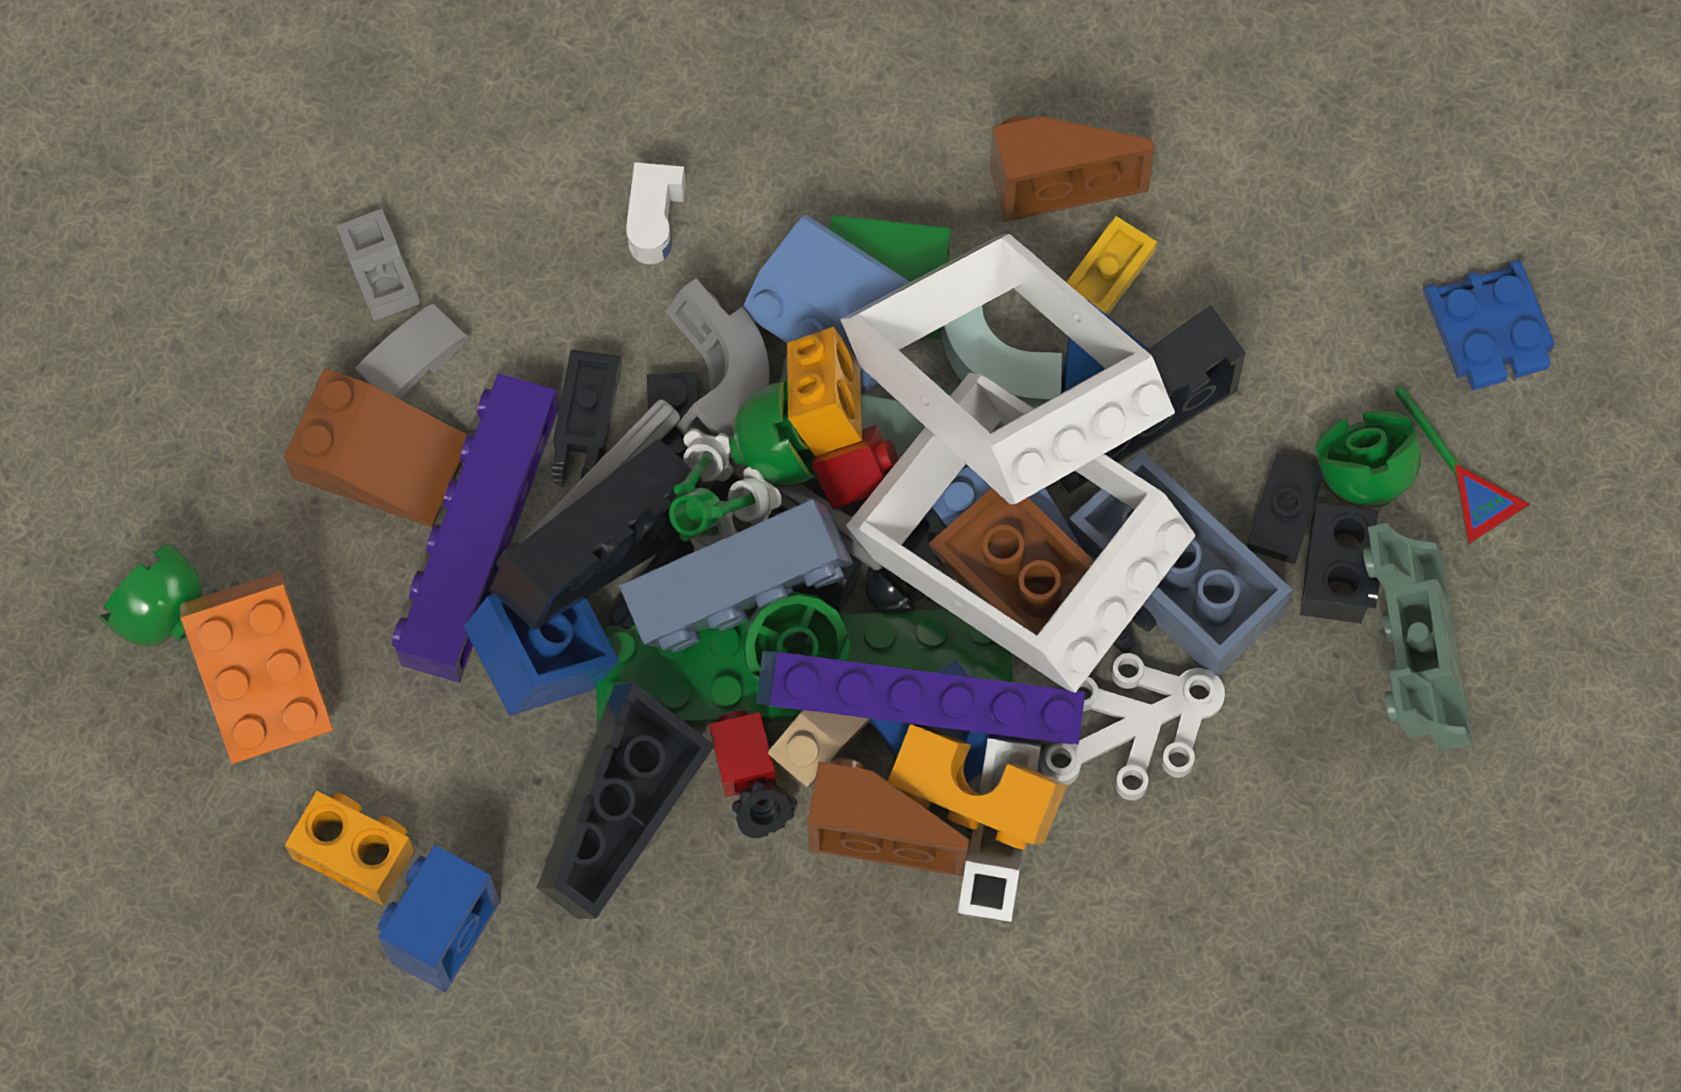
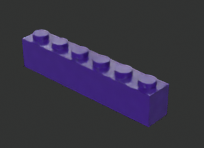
M498 373L492 390L485 388L477 410V416L481 418L475 434L469 433L462 447L460 460L464 463L460 477L458 480L451 479L445 493L444 508H447V512L442 525L435 524L429 535L426 552L430 554V558L425 571L418 570L411 584L409 599L413 603L407 618L401 617L398 620L393 633L392 647L396 648L401 666L454 682H461L473 648L464 625L484 600L493 593L490 588L499 570V567L496 565L497 560L511 544L559 412V403L555 389Z
M763 651L756 704L1079 745L1085 692L1076 691L1074 693L1066 689Z

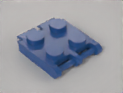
M1519 259L1508 262V268L1479 275L1477 271L1466 274V280L1438 288L1435 284L1423 287L1424 296L1457 378L1467 376L1473 391L1505 382L1506 377H1508L1505 364L1508 363L1515 378L1549 369L1551 361L1548 352L1552 351L1555 343L1523 264Z

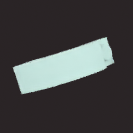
M982 305L941 327V336L947 358L961 381L964 380L968 373L983 375L1034 409L1061 394L1062 353L1029 352L1006 345L987 326L983 316Z

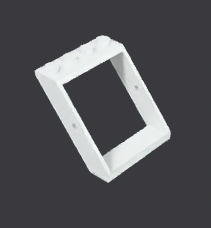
M1010 234L998 235L840 319L860 367L1009 504H1017L1175 413L1153 357ZM1014 288L1100 363L1105 370L990 433L904 356L899 349Z
M968 373L950 396L990 433L999 422L1007 425L1034 409L985 376L975 373ZM925 427L846 527L869 555L880 565L1066 690L1076 693L1196 536L1163 492L1105 454L1076 469V472L1133 508L1134 511L1036 636L901 546L966 465L963 460Z

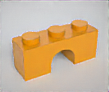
M910 724L888 780L891 785L901 789V792L925 809L929 810L931 802L949 809L947 819L957 824L977 830L979 823L998 830L995 839L1012 847L1025 850L1028 843L1032 845L1045 844L1068 784L1020 764H1007L998 786L988 794H979L968 785L964 776V762L971 744L925 725Z

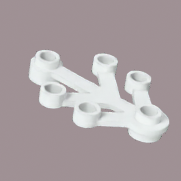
M1125 653L1118 656L1112 668V678L1118 686L1130 689L1138 685L1168 697L1151 705L1098 689L1095 681L1087 677L1080 687L1088 688L1092 696L1084 700L1083 711L1091 709L1121 718L1122 720L1079 740V745L1060 742L1050 743L1041 752L1039 772L1070 785L1078 778L1081 764L1135 738L1127 765L1117 775L1116 790L1126 800L1140 799L1147 790L1148 775L1146 772L1162 724L1181 715L1175 741L1164 750L1162 766L1165 772L1172 777L1186 776L1193 768L1195 755L1192 749L1201 720L1214 716L1221 709L1225 698V689L1222 681L1210 670L1193 668L1185 671L1180 676H1176L1144 666L1142 660L1135 654ZM1124 664H1131L1137 669L1138 673L1132 678H1126L1119 673L1118 669ZM1200 685L1207 689L1209 695L1204 699H1195L1189 690L1193 686ZM1179 752L1187 757L1188 763L1185 766L1176 767L1170 763L1168 757L1172 753ZM1056 754H1065L1071 763L1065 768H1057L1052 764L1051 758ZM1133 775L1140 779L1142 786L1136 790H1129L1123 785L1122 780L1126 776Z

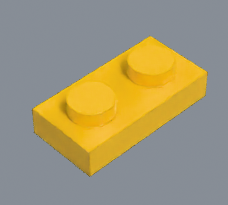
M1115 216L1066 283L1108 315L1156 251L1157 241Z

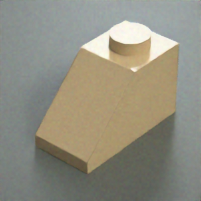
M803 710L767 753L803 785L809 787L815 784L818 763L831 764L832 759L839 758L871 719Z

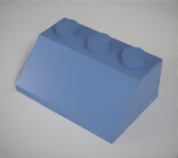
M804 215L759 271L743 308L754 322L786 343L834 327L856 358L840 319L906 285L909 281L808 215ZM860 367L861 392L865 393L877 385L878 382Z

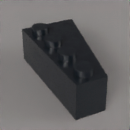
M1211 305L1146 350L1154 359L1175 413L1104 453L1118 464L1237 392L1246 352ZM1075 470L1059 479L1068 493L1090 481Z
M658 438L519 544L517 542L510 545L497 560L496 565L499 567V570L490 590L533 630L541 627L661 550L669 538L676 532L669 517L670 506L678 498L674 493V487L685 480L691 468ZM700 477V479L698 480V482L696 483V485L694 486L695 489L698 488V486H699V484H700V482H701V480H702L701 477Z
M634 682L615 685L536 888L577 919H596L715 745Z

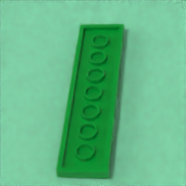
M947 609L917 610L897 615H885L881 612L839 614L849 637L850 652L847 661L937 673L957 659L969 677L1013 683L1011 652ZM748 620L725 631H720L719 628L703 630L699 632L700 642L677 652H672L671 649L662 651L661 647L644 645L635 624L629 629L623 628L620 625L601 626L619 662L603 680L596 683L597 728L613 687L634 682L690 726H704L716 723L720 716L739 710L747 711L748 714L760 712L763 723L794 721L803 710L756 704L759 683L746 665L742 644Z

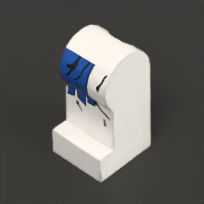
M634 162L626 231L629 240V251L641 263L656 264L664 260L670 253L672 243L668 222L670 201L684 202L686 180L684 167Z

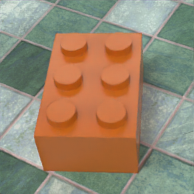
M281 571L180 604V618L231 764L333 731L331 716Z

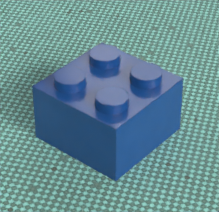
M495 594L488 596L464 625L509 716L592 691L596 688V683L603 680L619 662L587 598L536 630H533Z
M434 845L427 857L419 856L410 868L406 878V884L409 887L400 902L392 901L385 909L378 923V930L381 931L378 938L392 964L446 993L500 904V900L490 874Z

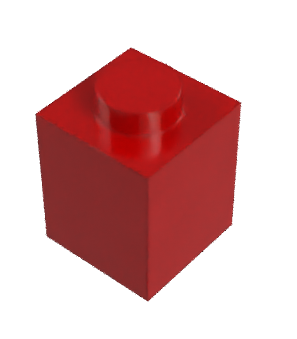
M874 425L862 429V441L815 456L812 466L832 509L868 498L898 462V455L890 440L884 441L878 426Z
M744 710L733 711L720 716L718 722L709 724L711 742L715 745L713 750L725 798L739 795L743 789L752 785L754 781L771 782L776 785L775 771L771 756L767 753L769 746L760 712L748 714Z

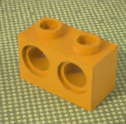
M831 327L787 342L788 419L812 453L818 456L862 441L860 365L836 329Z
M316 791L285 843L291 858L384 905L415 852L409 837L406 836L408 830L386 816H380L378 821L360 813L362 810L361 805L341 793L335 792L331 798ZM329 823H338L343 826L341 834L335 840L324 842L317 839L318 833L323 826ZM376 846L389 849L388 856L382 863L378 865L363 863V857L369 849Z

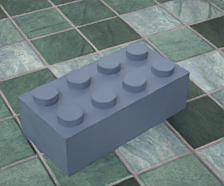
M1141 451L1125 468L1163 492L1196 535L1144 602L1143 606L1155 617L1157 626L1203 669L1210 670L1215 676H1219L1287 611L1293 589L1151 458ZM1100 489L1069 518V528L1081 547L1096 560L1133 513L1134 509L1104 489Z
M812 499L626 582L619 587L643 644L661 647L662 651L671 649L672 652H677L700 642L699 632L708 628H719L720 631H725L749 620L746 611L757 606L762 608L771 603H776L786 598L788 593L794 592V590L802 586L814 585L815 589H819L842 579L844 574L841 569L852 565L853 562L829 506Z

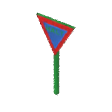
M1403 387L1396 388L1395 393L1456 476L1468 545L1530 506L1529 503L1461 467Z

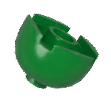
M788 381L767 385L749 395L737 410L733 424L734 435L729 437V447L735 462L738 465L744 464L746 468L756 469L765 481L773 486H793L816 478L817 475L812 466L815 455L788 419Z
M1370 411L1362 413L1364 422L1355 423L1348 426L1346 418L1335 422L1320 435L1316 442V451L1320 471L1325 483L1342 500L1357 505L1382 507L1397 499L1413 485L1421 467V450L1417 430H1414L1412 420L1408 416L1393 411Z
M169 543L153 552L160 559L152 567H145L140 563L121 582L104 605V608L110 613L100 615L99 619L127 642L150 647L159 646L171 637H174L178 642L187 637L180 618V604L202 597L203 584L196 568L179 550Z
M800 592L788 593L786 598L776 603H771L762 608L758 607L747 622L742 643L746 665L758 683L763 651L842 661L848 660L850 652L846 627L837 611L819 597Z

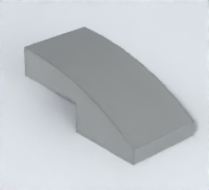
M382 209L335 226L373 321L420 304L417 292Z
M432 303L392 332L355 369L371 385L401 399L428 370L432 373L438 371L469 337Z

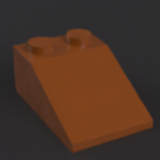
M1016 116L1003 121L1000 125L993 126L990 172L1004 222L1148 192L1155 149L1152 139L1044 116L1029 119L1024 116Z
M324 368L284 459L294 480L433 528L444 504L448 484L451 479H455L462 463L460 460L461 451L468 434L369 383Z
M993 488L988 490L929 543V547L961 586L1036 636L1094 563L1028 497L1017 504H1009Z
M844 758L832 759L831 764L818 763L807 821L809 851L964 877L969 849L968 838L872 770L863 769L861 763Z

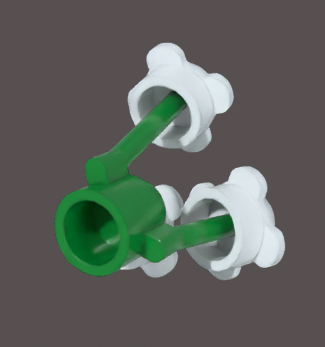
M691 429L686 433L684 443L688 449L684 454L683 461L691 468V471L683 482L674 487V493L678 498L670 506L669 517L673 527L680 533V538L683 541L691 540L694 545V552L738 533L733 524V515L742 521L750 522L752 526L767 520L772 509L778 508L781 505V495L777 488L765 481L759 471L756 469L752 470L750 467L744 470V479L735 482L730 487L728 501L726 502L720 501L708 489H695L694 486L700 477L702 478L701 481H712L715 479L725 481L732 475L733 467L729 464V453L731 452L729 436L724 433H720L717 436L706 435L699 429Z

